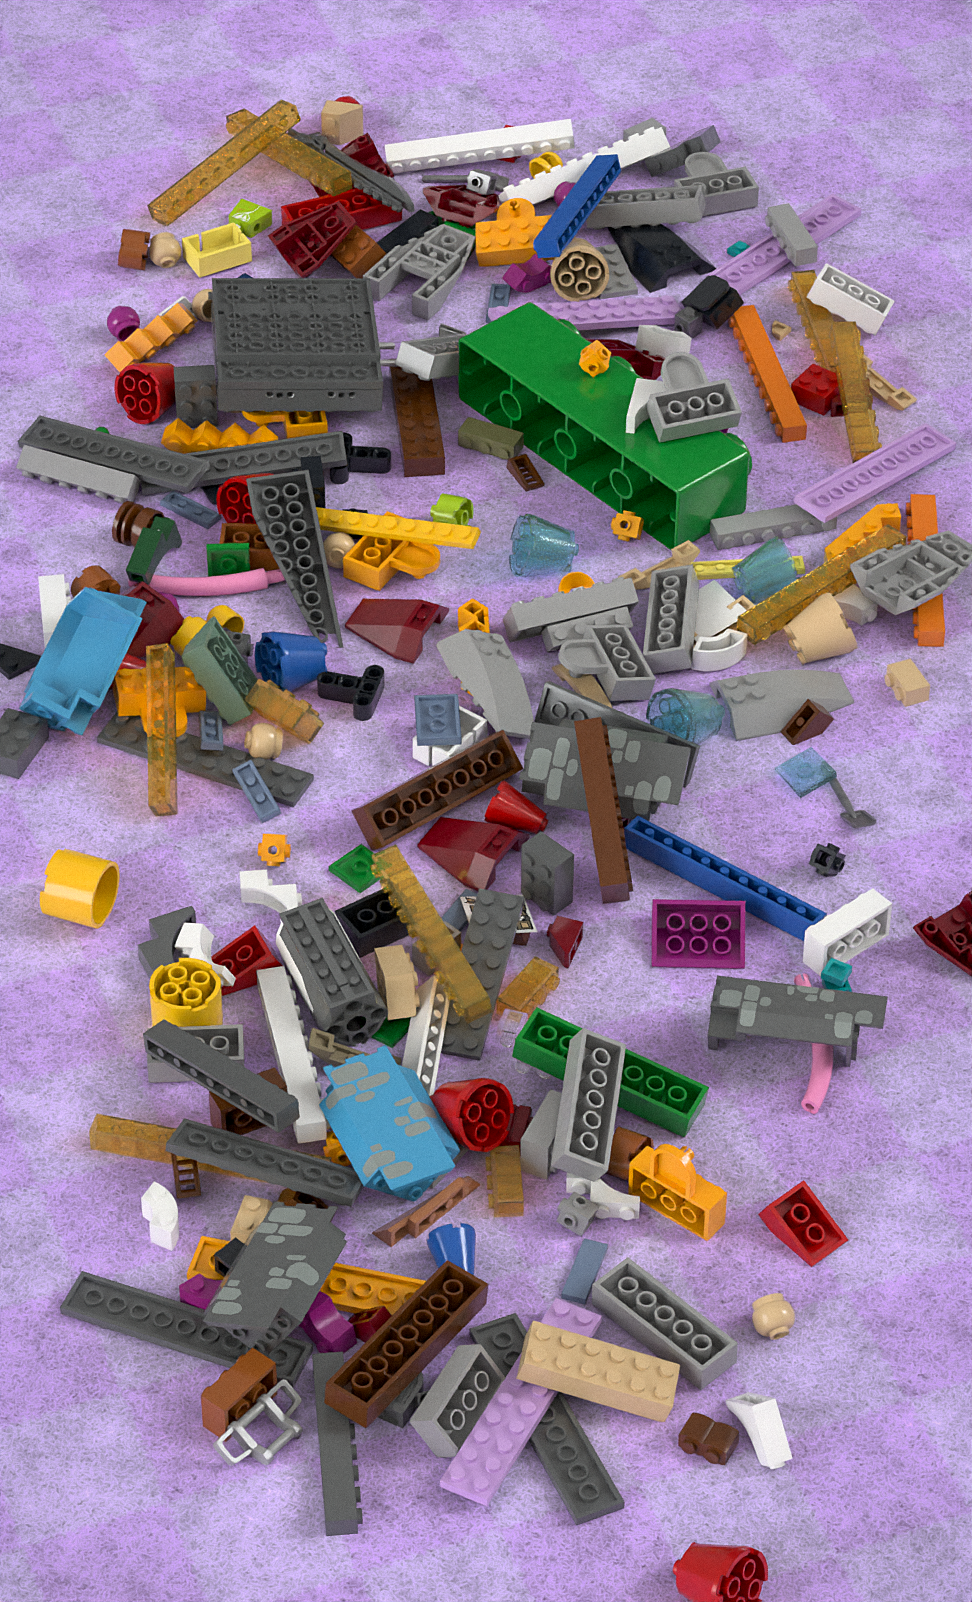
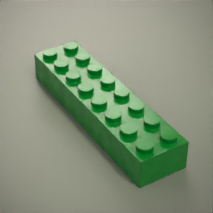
M536 1007L515 1039L512 1057L564 1081L570 1040L583 1028ZM625 1049L617 1106L685 1138L705 1105L709 1087Z

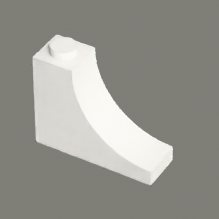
M636 379L627 413L626 433L634 434L637 427L643 421L650 418L646 409L650 394L667 391L663 381Z
M843 576L796 602L795 617L820 595L831 593L843 611L844 618L863 625L867 622H872L877 617L878 604L865 597L860 588Z
M747 1392L725 1400L728 1410L738 1417L746 1429L761 1465L768 1466L770 1469H776L784 1466V1461L793 1459L775 1398Z

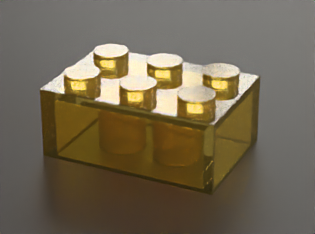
M258 679L245 698V701L261 717L310 744L324 725V722L319 718L320 714L312 709V705L303 699L298 701L295 699L296 696L288 690L281 691L278 689L279 686L274 682L268 680L266 683Z

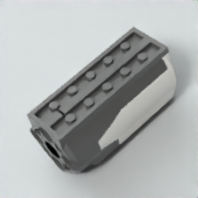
M323 897L279 913L281 924L276 934V945L280 951L283 963L318 1029L335 1035L334 1042L344 1046L351 1045L355 1047L359 1043L365 1044L379 1030L388 1015V1010L336 914L328 908ZM364 1016L366 1021L362 1024L364 1027L361 1028L360 1019Z

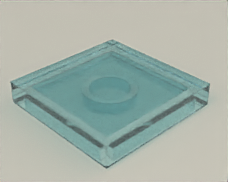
M812 747L775 767V772L800 798L837 777L836 771Z

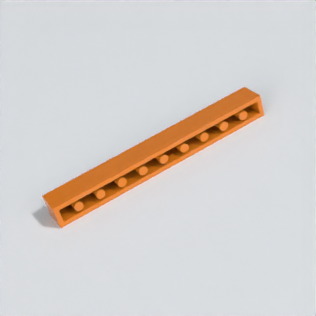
M754 305L741 306L728 319V325L730 328H733L734 339H738L739 351H743L744 362L749 364V374L754 376V385L759 388L760 399H764V408L766 412L769 411L770 422L775 424V434L780 436L782 443L806 440V421Z
M910 494V502H906L905 514L909 515L906 518V528H910L907 530V542L915 539L924 541L927 536L938 534L935 495ZM941 593L912 609L916 610L912 615V624H916L913 628V638L917 639L918 646L944 647L945 622L943 594Z

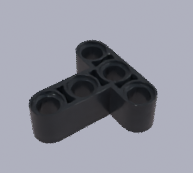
M343 432L347 465L330 468V480L334 484H344L348 481L350 472L388 473L391 470V451L383 447L353 446L351 434Z
M370 665L365 669L362 677L329 671L321 672L317 676V694L320 698L353 704V716L359 721H367L372 718L385 686L383 667Z

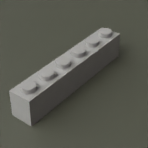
M27 445L23 446L16 466L22 472V476L26 478L40 477L42 482L52 484V481L58 482L60 487L70 489L71 486L76 487L77 491L84 494H89V491L96 493L95 496L102 499H107L109 496L120 504L126 501L134 502L141 480L133 474Z
M796 504L712 519L710 522V536L717 550L730 549L732 547L770 542L804 534L809 535L815 532L830 531L836 529L837 517L824 523Z

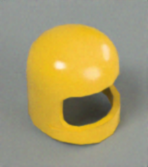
M545 152L529 162V171L535 179V175L543 171L546 174L550 173V169L558 165L563 167V162L556 153Z
M218 605L209 611L206 618L207 622L215 616L222 628L226 627L232 632L242 633L245 623L244 619L229 606Z

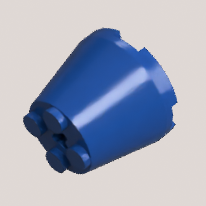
M270 631L261 633L262 638L260 642H256V672L261 673L262 679L265 682L263 688L270 697L288 694L316 681L317 676L321 672L328 671L325 661L327 646L325 643H321L315 636Z

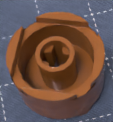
M123 229L118 266L145 271L151 232Z
M98 565L89 566L82 570L83 574L79 578L76 576L71 585V595L73 597L85 587L120 595L121 588L120 584L105 569Z
M617 1127L612 1139L608 1171L605 1174L629 1181V1163L646 1146L654 1149L653 1139L646 1135Z

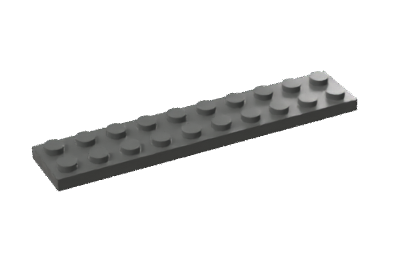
M40 415L18 440L19 447L21 448L27 445L133 474L141 481L189 493L210 467L208 460Z
M343 431L185 454L208 460L210 465L209 469L193 488L223 484L228 479L239 475L272 473L275 475L293 472V468L301 471L300 457L321 456L323 469L347 465ZM141 481L143 495L175 491L174 489Z
M118 712L115 713L97 736V743L242 790L235 778L232 769L252 760L274 800L293 808L314 780V774L261 757L254 758L247 752L223 745V751L201 749L200 737L186 732L179 737L171 739L153 737L145 732L140 717L118 716Z
M81 1271L60 1306V1313L228 1368H231L242 1354H246L251 1349L223 1327L209 1326L203 1322L206 1317L203 1313L204 1309ZM287 1336L266 1356L276 1363L277 1383L284 1379L292 1388L294 1387L313 1352V1344Z
M516 1313L469 1328V1335L474 1344L482 1345L506 1377L522 1352L527 1333ZM558 1392L529 1438V1442L577 1526L624 1509L625 1502L562 1392Z

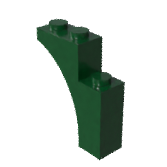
M155 516L150 529L142 528L126 568L130 581L145 582L147 585H150L154 572L163 556L174 547L180 548L182 539L174 520L168 517L160 518Z

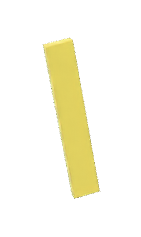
M802 556L691 563L694 566L698 580L805 574Z

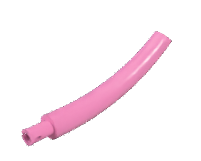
M264 568L211 577L153 575L149 586L157 592H165L172 595L219 596L268 589V584L282 582L285 579L280 569L265 572ZM130 580L128 581L130 587L138 583Z
M803 973L802 975L804 981L801 974L794 978L796 985L812 987L807 974ZM811 1043V1075L801 1105L804 1110L816 1114L824 1101L830 1084L834 1054L833 1045Z

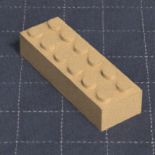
M533 1320L524 1339L516 1379L655 1421L665 1422L673 1408L680 1364Z

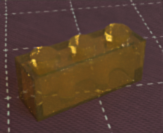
M535 956L498 996L496 1014L521 1025L525 1019L530 1018L538 1004L542 1005L545 1002L547 994L551 990L557 989L560 983V978H558L559 967Z
M519 1145L498 1146L490 1151L489 1157H485V1170L491 1173V1175L486 1176L487 1190H492V1194H488V1208L493 1209L494 1217L524 1216Z

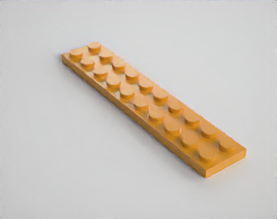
M201 1236L187 1271V1279L189 1280L200 1273L208 1279L223 1280L224 1277L215 1271L214 1254L230 1241ZM335 1263L319 1291L330 1296L334 1306L340 1311L358 1313L365 1309L385 1305L390 1314L393 1315L426 1281Z

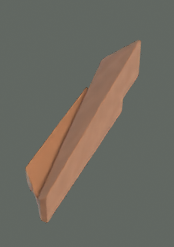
M470 1176L458 1177L442 1191L373 1231L372 1234L390 1247L394 1246L407 1234L416 1239L478 1188L480 1183Z

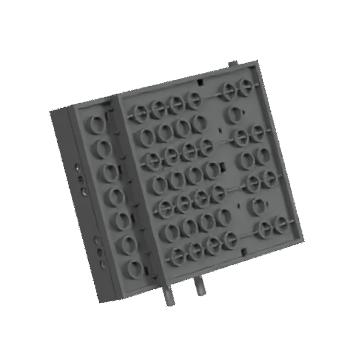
M212 278V292H208V300H212L211 326L218 411H382L383 378L381 367H396L397 365H395L396 359H380V349H395V343L379 342L370 279Z

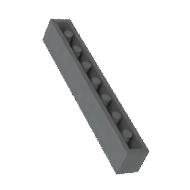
M163 1019L143 1033L145 1052L276 1132H281L300 1118L299 1102L295 1096L288 1094L277 1085L268 1082L260 1075L245 1068L242 1064L233 1061L227 1055L218 1052L210 1045L181 1030L177 1025H173Z
M343 1352L312 1354L326 1536L358 1534V1524H363L362 1508L356 1507V1503L361 1502L360 1486L355 1487L354 1481H359L358 1465H353L352 1461L357 1460L356 1444H351V1439H355L354 1423L349 1424L348 1417L324 1403L326 1382L346 1362H344Z

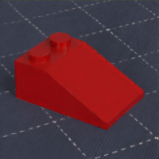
M255 925L211 956L213 963L225 966L236 978L233 986L221 987L222 996L256 986V970L283 966L268 939Z
M804 1180L773 1201L758 1214L768 1229L811 1267L849 1240Z

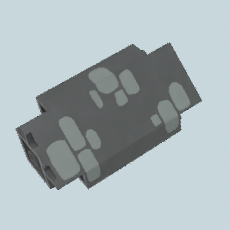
M563 718L559 726L532 722L530 742H527L524 755V769L520 772L519 779L522 780L521 792L544 795V805L588 812L574 725L576 720ZM607 726L621 816L629 819H635L637 816H640L650 821L652 815H656L658 806L660 807L661 803L679 805L691 748L667 743L668 735Z
M717 975L713 1000L710 1004L711 1014L707 1035L708 1049L718 1051L719 1038L746 1042L747 1035L846 1047V1067H850L851 1060L856 1061L860 1026L883 1029L888 996Z
M274 1201L264 1220L249 1235L203 1313L206 1317L203 1322L209 1326L223 1327L249 1348L253 1347L265 1356L272 1352L302 1322L347 1243L344 1239L346 1234L330 1222L338 1207L329 1206L328 1209L316 1208V1205L297 1203L296 1206H285L284 1202Z

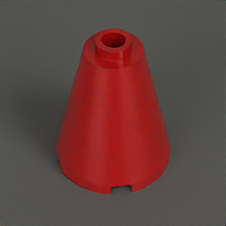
M503 780L496 789L500 793L497 792L488 805L484 821L538 834L539 831L544 832L549 822L546 819L547 813Z

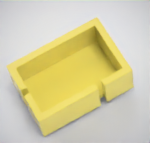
M234 222L201 232L202 251H200L198 234L182 238L183 258L199 278L252 261L251 242L244 233L242 234V231Z

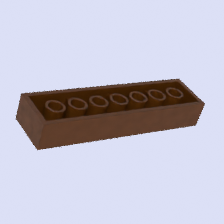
M400 366L389 367V381L404 477L445 475V453L432 379L429 381L418 378V374L402 371Z
M601 717L574 721L603 904L630 900L629 892H633V885L607 724L602 725Z
M503 729L486 736L353 809L351 812L370 849L373 851L388 845L521 771L523 767Z
M447 1260L326 1382L324 1403L364 1428H367L486 1305L489 1284Z

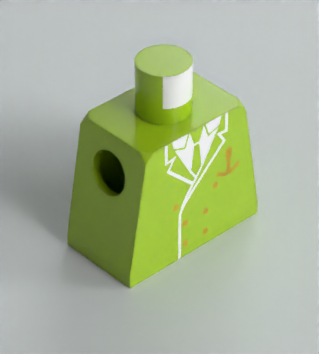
M241 199L229 214V224L234 222L242 231V234L244 233L245 236L252 238L272 225V210Z

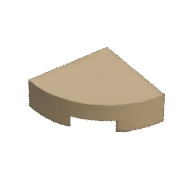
M775 320L772 324V335L781 341L791 332V327Z

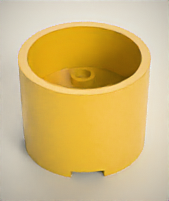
M58 849L50 859L44 873L48 876L45 881V891H40V908L42 913L88 927L100 928L111 913L117 897L120 879L118 864L111 860L71 849Z
M179 958V962L166 965L165 967L161 965L153 972L149 982L152 1027L163 1019L178 1027L223 1025L221 979L212 969V965L200 959Z

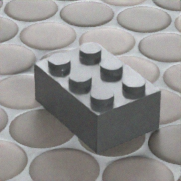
M214 365L174 367L177 418L181 419L190 428H197L206 420L213 426L218 427Z
M7 708L0 718V774L16 779L22 776L49 738L47 719Z
M539 832L522 844L521 893L527 900H532L538 904L541 910L548 911L554 916L573 902L574 854L543 832Z

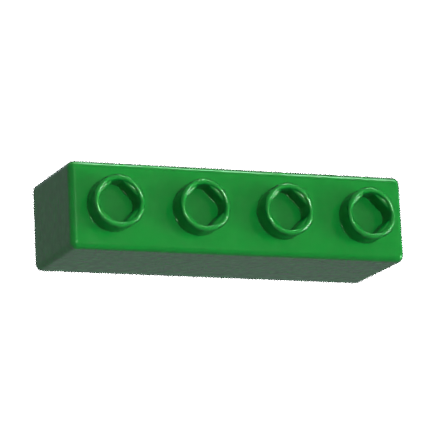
M528 302L459 339L460 400L493 424L523 432L524 446L618 513L623 514V511L636 513V517L644 519L642 530L671 550L688 540L693 543L710 533V522L712 519L740 515L745 512L748 475L751 473L753 466L752 457L745 443L738 436L732 433H722L719 430L659 443L650 418L643 421L637 427L634 434L626 433L627 413L636 379L643 378L636 374L630 363L619 356H610L609 367L602 374L599 373L592 377L588 372H585L579 365L580 354L591 342L583 338L570 321L565 319L557 320L534 303Z

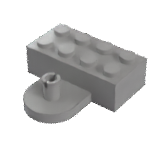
M697 152L689 155L685 159V172L688 177L674 179V187L703 185L706 207L702 216L758 206L759 187L748 169L740 167L728 170L722 159L710 152Z
M676 352L665 358L661 368V377L667 391L650 394L646 408L659 443L738 426L742 412L729 378L709 382L699 359L686 352Z
M626 624L587 625L582 640H569L561 645L558 658L561 664L569 669V675L573 678H581L582 674H596L610 701L650 699L656 678Z

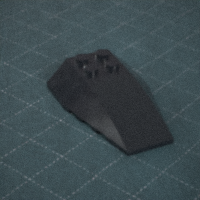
M643 224L639 227L628 225L616 229L607 227L614 242L617 243L630 273L650 293L666 288L668 275L689 268H693L700 276L716 270V267L694 246L662 224L657 226Z

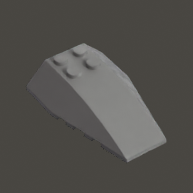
M945 531L927 536L924 541L915 539L909 545L903 546L900 543L893 545V549L890 550L886 548L878 549L852 563L850 568L862 594L872 602L885 608L888 612L897 615L916 608L943 593L972 563V544L951 531Z
M464 629L439 641L436 646L450 674L454 678L461 680L460 686L465 692L469 691L474 697L473 703L477 707L484 709V717L496 732L504 729L508 736L530 739V729L534 719L529 697L517 663L502 635L486 633L480 630Z
M777 670L710 682L715 697L723 698L731 715L730 728L736 741L781 733V730L807 699L822 705L829 713L854 704V700L840 673Z

